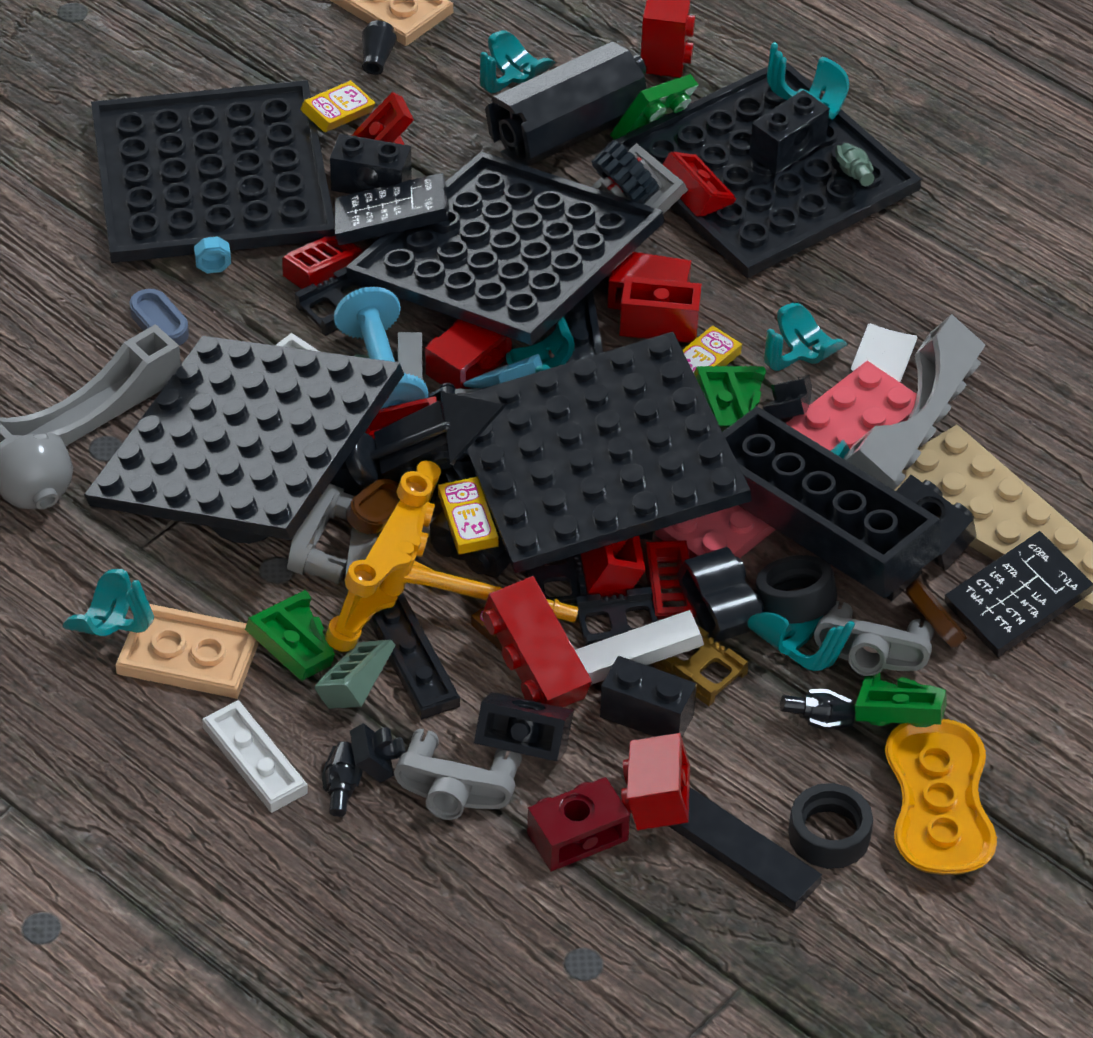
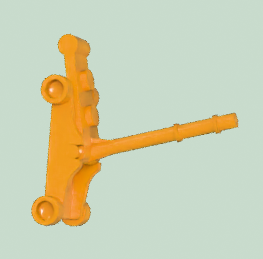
M427 460L422 461L418 464L416 471L407 472L401 477L397 488V495L400 501L365 560H356L349 565L345 577V586L348 589L340 615L330 621L325 635L326 642L333 649L341 652L353 650L357 646L361 629L376 612L392 608L398 596L404 591L406 583L430 586L487 601L490 593L502 589V587L435 571L415 561L416 556L422 557L428 533L422 532V528L429 527L435 504L429 502L441 474V469L436 463ZM547 599L557 619L575 623L578 614L577 606L561 603L558 599Z

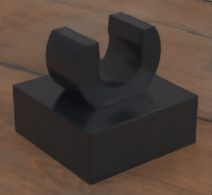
M364 723L350 730L355 764L379 783L394 776L391 760L398 759L405 753L403 738L398 737L392 741L390 728L384 727L375 732Z

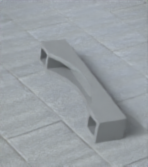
M952 314L929 333L915 354L918 370V391L914 408L908 420L893 425L874 426L852 445L843 459L895 490L906 477L902 470H907L920 456L921 452L917 449L918 446L922 447L936 432L937 429L933 424L940 422L950 411L952 406L948 404V401H953L965 388L966 383L963 379L971 376L981 364L977 358L985 344Z
M156 324L130 338L121 345L113 358L94 378L63 401L45 410L26 416L0 417V449L8 443L29 434H34L36 440L48 439L45 432L60 436L65 446L71 444L160 392L171 377L176 374L178 368L181 367L179 345Z

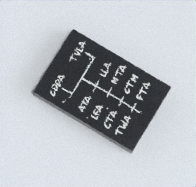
M443 173L335 198V236L338 245H346L448 220L447 186Z
M1038 531L945 594V604L999 657L1093 592V583L1041 531Z

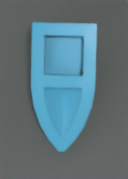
M539 354L491 370L463 384L465 387L483 389L536 373L535 368L543 364Z

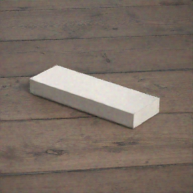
M688 610L584 646L575 651L589 674L592 685L605 680L618 656L649 665L701 647L704 643L691 611Z
M239 700L202 719L203 729L271 813L308 794L307 783Z

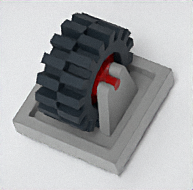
M613 140L591 161L593 168L601 176L591 186L592 188L663 210V214L688 190L682 180L637 143L627 151L626 147Z

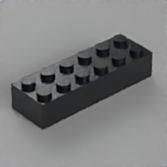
M756 406L723 431L724 437L751 490L752 501L740 504L739 506L884 599L940 554V518L760 407Z

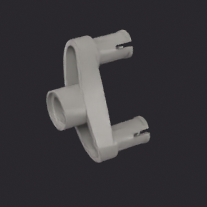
M333 484L328 485L292 538L287 570L301 575L308 573L332 581L337 585L340 584L341 578H343L346 571L347 560L326 554L315 549V546L330 518L333 519L336 516L347 520L345 512L354 498L353 495L345 493L341 487Z
M836 601V605L819 620L814 632V639L817 645L821 647L828 631L832 627L845 626L848 621H853L855 626L839 657L848 660L855 672L863 676H873L880 673L883 669L917 671L926 666L932 652L930 641L934 635V628L928 621H924L923 627L920 628L921 619L912 620L907 627V631L851 619L853 616L851 606L843 602L842 608L838 609L840 601ZM869 646L874 648L878 652L870 653L866 651L863 647Z
M417 729L413 732L407 752L400 756L394 771L397 782L403 788L426 798V807L430 813L443 820H453L462 815L464 807L500 809L509 804L515 789L514 777L521 764L522 757L520 753L510 751L508 758L505 760L507 750L497 749L490 770L432 758L439 744L438 736L436 733L428 730L424 741H421L424 729Z

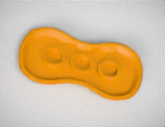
M943 719L941 725L934 724L929 727H915L911 723L899 724L891 731L887 738L885 753L902 790V807L894 830V839L900 854L914 868L930 874L957 875L983 867L991 860L995 853L997 836L994 826L985 813L979 798V780L986 760V750L981 738L966 724L949 719Z

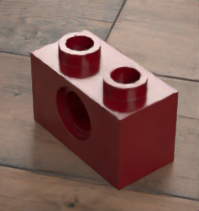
M606 777L593 782L581 783L573 790L553 798H543L535 805L528 807L527 834L551 872L629 840L630 813Z

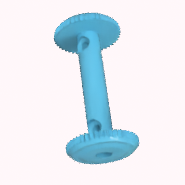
M365 287L346 295L334 311V321L339 331L349 337L352 336V338H363L370 359L395 362L385 330L391 328V325H394V322L399 318L398 315H400L401 307L396 295L390 292V290L381 287ZM404 373V376L382 408L428 398L429 392L426 383L421 378H418V376H414V374L410 375L409 373L406 375Z

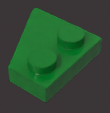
M689 74L640 91L610 136L613 140H616L672 112L678 113L684 110L691 103L690 97L699 84Z
M765 366L696 367L694 375L722 432L758 406L761 397L760 388L766 374Z
M306 590L249 617L245 628L254 639L301 681L330 667L335 656L333 648L326 642L323 634L324 627L320 618L313 617L309 607L311 596Z
M880 673L873 676H865L855 704L856 721H866L877 726L890 723H911L915 727H929L934 724L941 725L947 706L946 690L931 685H922L904 677L899 678L896 685L882 681Z

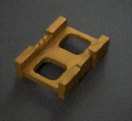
M698 626L704 645L698 647L700 650L688 660H681L677 656H672L651 665L658 670L672 675L675 674L678 677L697 683L696 698L710 706L715 702V696L738 676L743 678L748 674V661L730 648L725 651L724 646H720L719 642H714L712 637L708 639V632ZM713 662H718L731 671L719 683H712L701 675L700 672Z

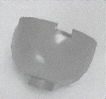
M45 432L48 439L36 440L34 434H29L8 443L0 449V495L4 500L22 509H47L57 503L70 486L73 473L70 455L60 436Z

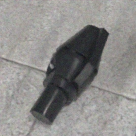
M810 689L807 695L804 694L802 697L789 695L781 697L780 711L799 714L800 718H805L808 721V725L829 730L850 727L854 724V701L828 689Z
M339 742L336 746L332 747L322 771L323 789L326 792L328 791V794L331 796L329 813L337 817L346 815L348 798L352 796L355 787L359 786L363 770L355 764L352 743Z

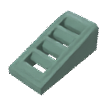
M392 640L358 642L353 650H350L319 680L315 690L328 709L362 707L395 647Z

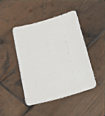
M870 323L866 328L851 370L854 371L868 360L901 382L918 337L888 330Z

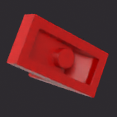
M392 91L351 136L405 145L400 135L414 119L403 97Z

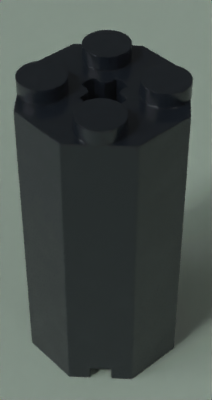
M613 41L494 96L491 99L492 103L488 104L485 108L489 135L494 143L501 140L505 149L500 151L504 159L529 167L617 125L640 91L647 89L644 76L646 73L645 63L639 55L632 56L628 49Z

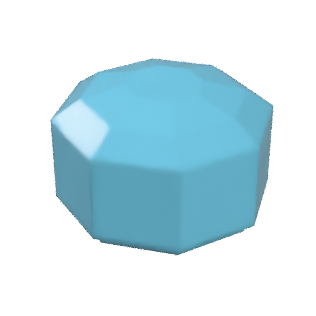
M220 237L203 238L194 246L196 267L207 274L222 272L231 264L229 243Z

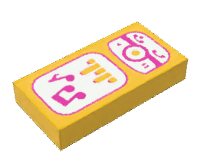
M350 80L304 100L300 110L326 133L371 113L376 103Z
M712 325L683 349V353L694 373L697 366H727L741 354L742 344Z
M478 477L439 484L438 495L458 555L498 547V535Z

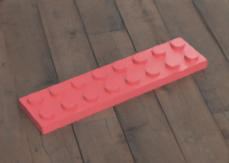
M867 360L811 403L805 414L793 417L786 424L829 451L842 440L847 443L850 449L854 443L874 426L893 425L907 421L914 408L917 394ZM737 505L656 530L655 535L663 541L687 540L689 559L728 547L735 557L741 558L776 529Z

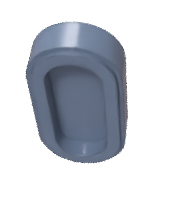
M144 289L136 292L131 297V317L143 331L156 324L179 346L186 342L189 336L188 321L163 292L156 289Z

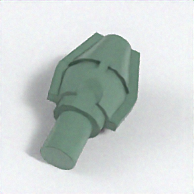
M849 143L836 146V159L840 163L842 171L848 176L858 179L863 186L871 185L874 182L872 174L874 169L866 152Z

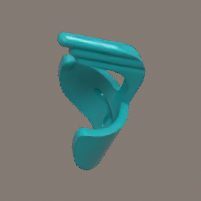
M505 30L498 31L488 38L491 56H488L486 52L480 53V86L489 93H496L512 82L521 84L543 74L553 67L556 62L550 58L537 60L525 50L513 34ZM496 65L504 74V76L496 79Z
M773 42L770 46L767 82L776 95L788 100L804 89H799L796 92L785 82L787 59L783 57L781 51H778V44ZM820 57L812 86L809 92H806L830 108L829 118L834 119L846 99L849 90V78L845 70L836 62L826 57ZM825 91L822 99L820 100L819 97L821 95V92Z
M790 303L781 307L777 312L778 325L782 335L775 333L773 329L767 330L764 363L774 371L785 369L798 360L816 364L846 347L848 343L843 339H831L820 329L811 313L800 303ZM783 338L791 349V352L782 355Z
M564 316L558 321L552 334L543 341L529 347L515 348L506 353L507 364L539 354L543 364L535 368L536 373L566 364L573 354L575 343ZM549 350H551L552 354L554 355L553 358L550 357Z
M111 569L106 571L99 579L91 606L86 614L68 617L63 623V628L98 636H107L119 629L142 633L153 623L154 614L140 581L134 580L131 584L127 571ZM129 606L133 613L134 619L125 618Z
M764 612L751 616L747 622L751 631L771 644L779 652L788 655L802 667L811 671L824 670L835 663L855 626L853 621H848L845 626L832 627L828 631L819 650L812 656H806L800 653L798 649L813 636L817 624L823 616L804 623L789 624V621L780 615Z

